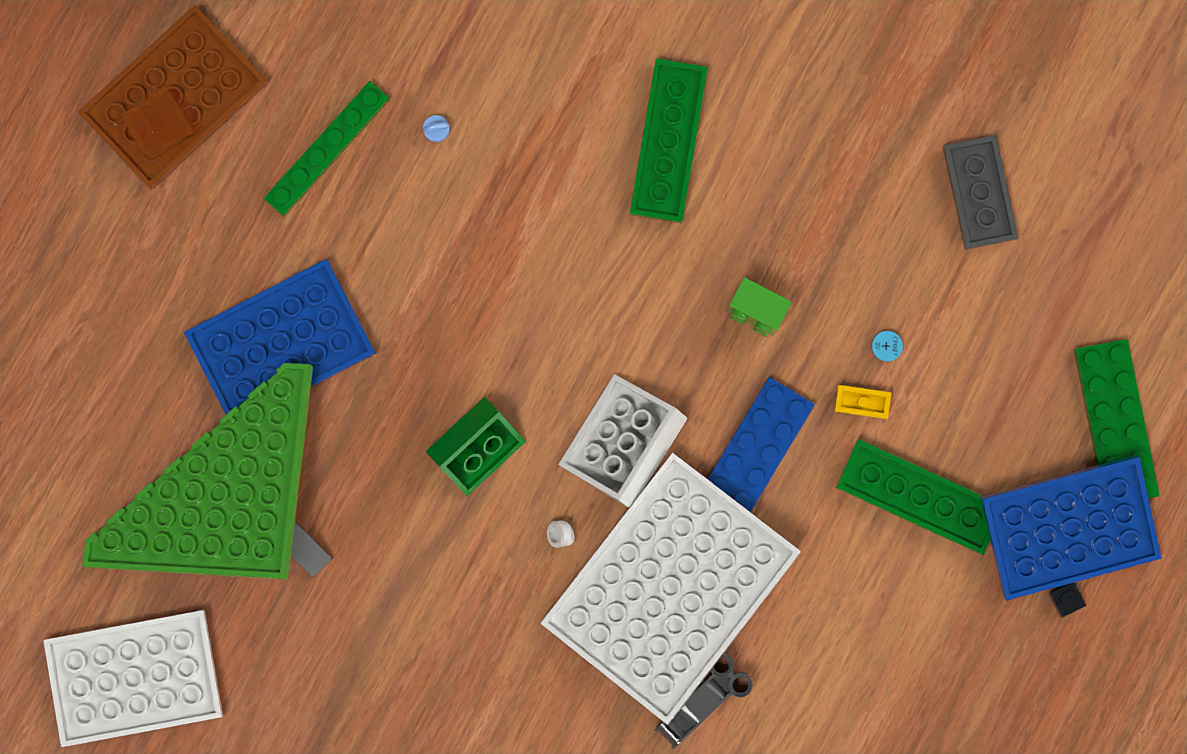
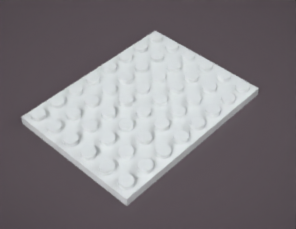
M672 453L541 624L669 725L794 563L801 551Z

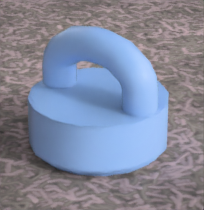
M433 115L424 122L423 132L429 141L440 143L448 137L450 128L444 117Z

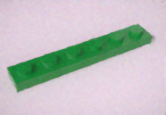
M369 80L263 199L285 217L389 102L390 98Z

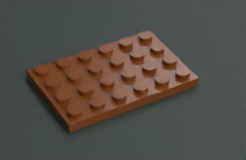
M194 5L81 108L78 113L145 185L152 190L268 82L199 8Z

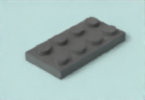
M996 135L944 145L943 152L964 249L968 250L1017 240L1018 234Z

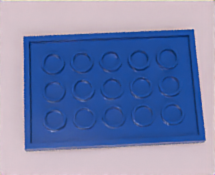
M327 259L184 332L225 415L235 406L238 408L249 398L248 395L263 381L267 382L277 373L276 370L284 363L312 365L311 387L376 354Z
M1137 455L980 497L1001 588L1006 601L1162 559L1141 462Z

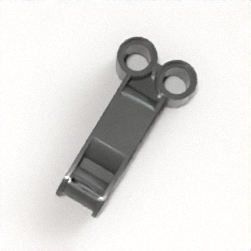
M723 653L721 657L727 659L729 663L728 669L720 673L715 671L713 666L710 670L712 673L696 688L668 726L679 737L677 738L665 726L667 724L663 721L654 729L655 732L659 731L672 744V749H675L731 694L741 698L749 695L752 691L753 684L748 675L743 672L732 673L734 668L733 660L726 653ZM738 677H743L747 681V688L743 692H736L733 689V681Z

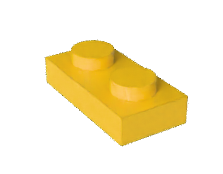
M838 385L834 412L887 420L892 393Z

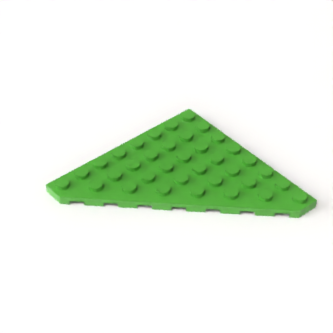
M284 363L276 370L277 373L267 382L263 381L248 395L249 398L238 408L235 406L220 420V424L211 432H206L191 445L192 448L184 456L178 457L163 470V474L157 480L145 486L134 496L135 499L130 504L118 510L106 521L107 524L86 539L82 566L96 569L288 580L313 366L295 363Z

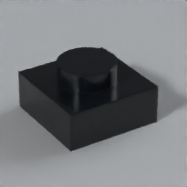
M1075 582L1066 584L1048 593L1060 618L1086 606Z

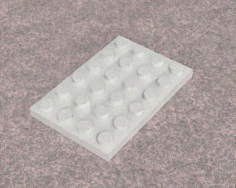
M205 610L43 640L61 747L223 717Z

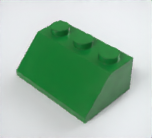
M483 397L425 452L468 496L526 441L503 415Z

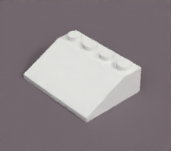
M614 374L558 465L630 508L648 484L688 418L675 407Z

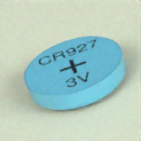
M892 331L880 332L872 341L873 354L877 359L884 362L897 359L903 349L901 338Z

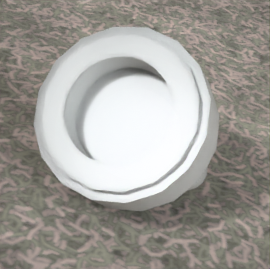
M563 520L553 521L547 529V539L553 547L559 548L573 544L575 539L574 531L568 522Z

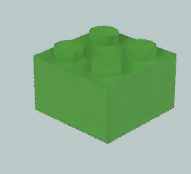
M744 277L726 312L731 314L730 319L743 325L744 322L753 325V331L764 337H767L768 334L774 336L792 302Z

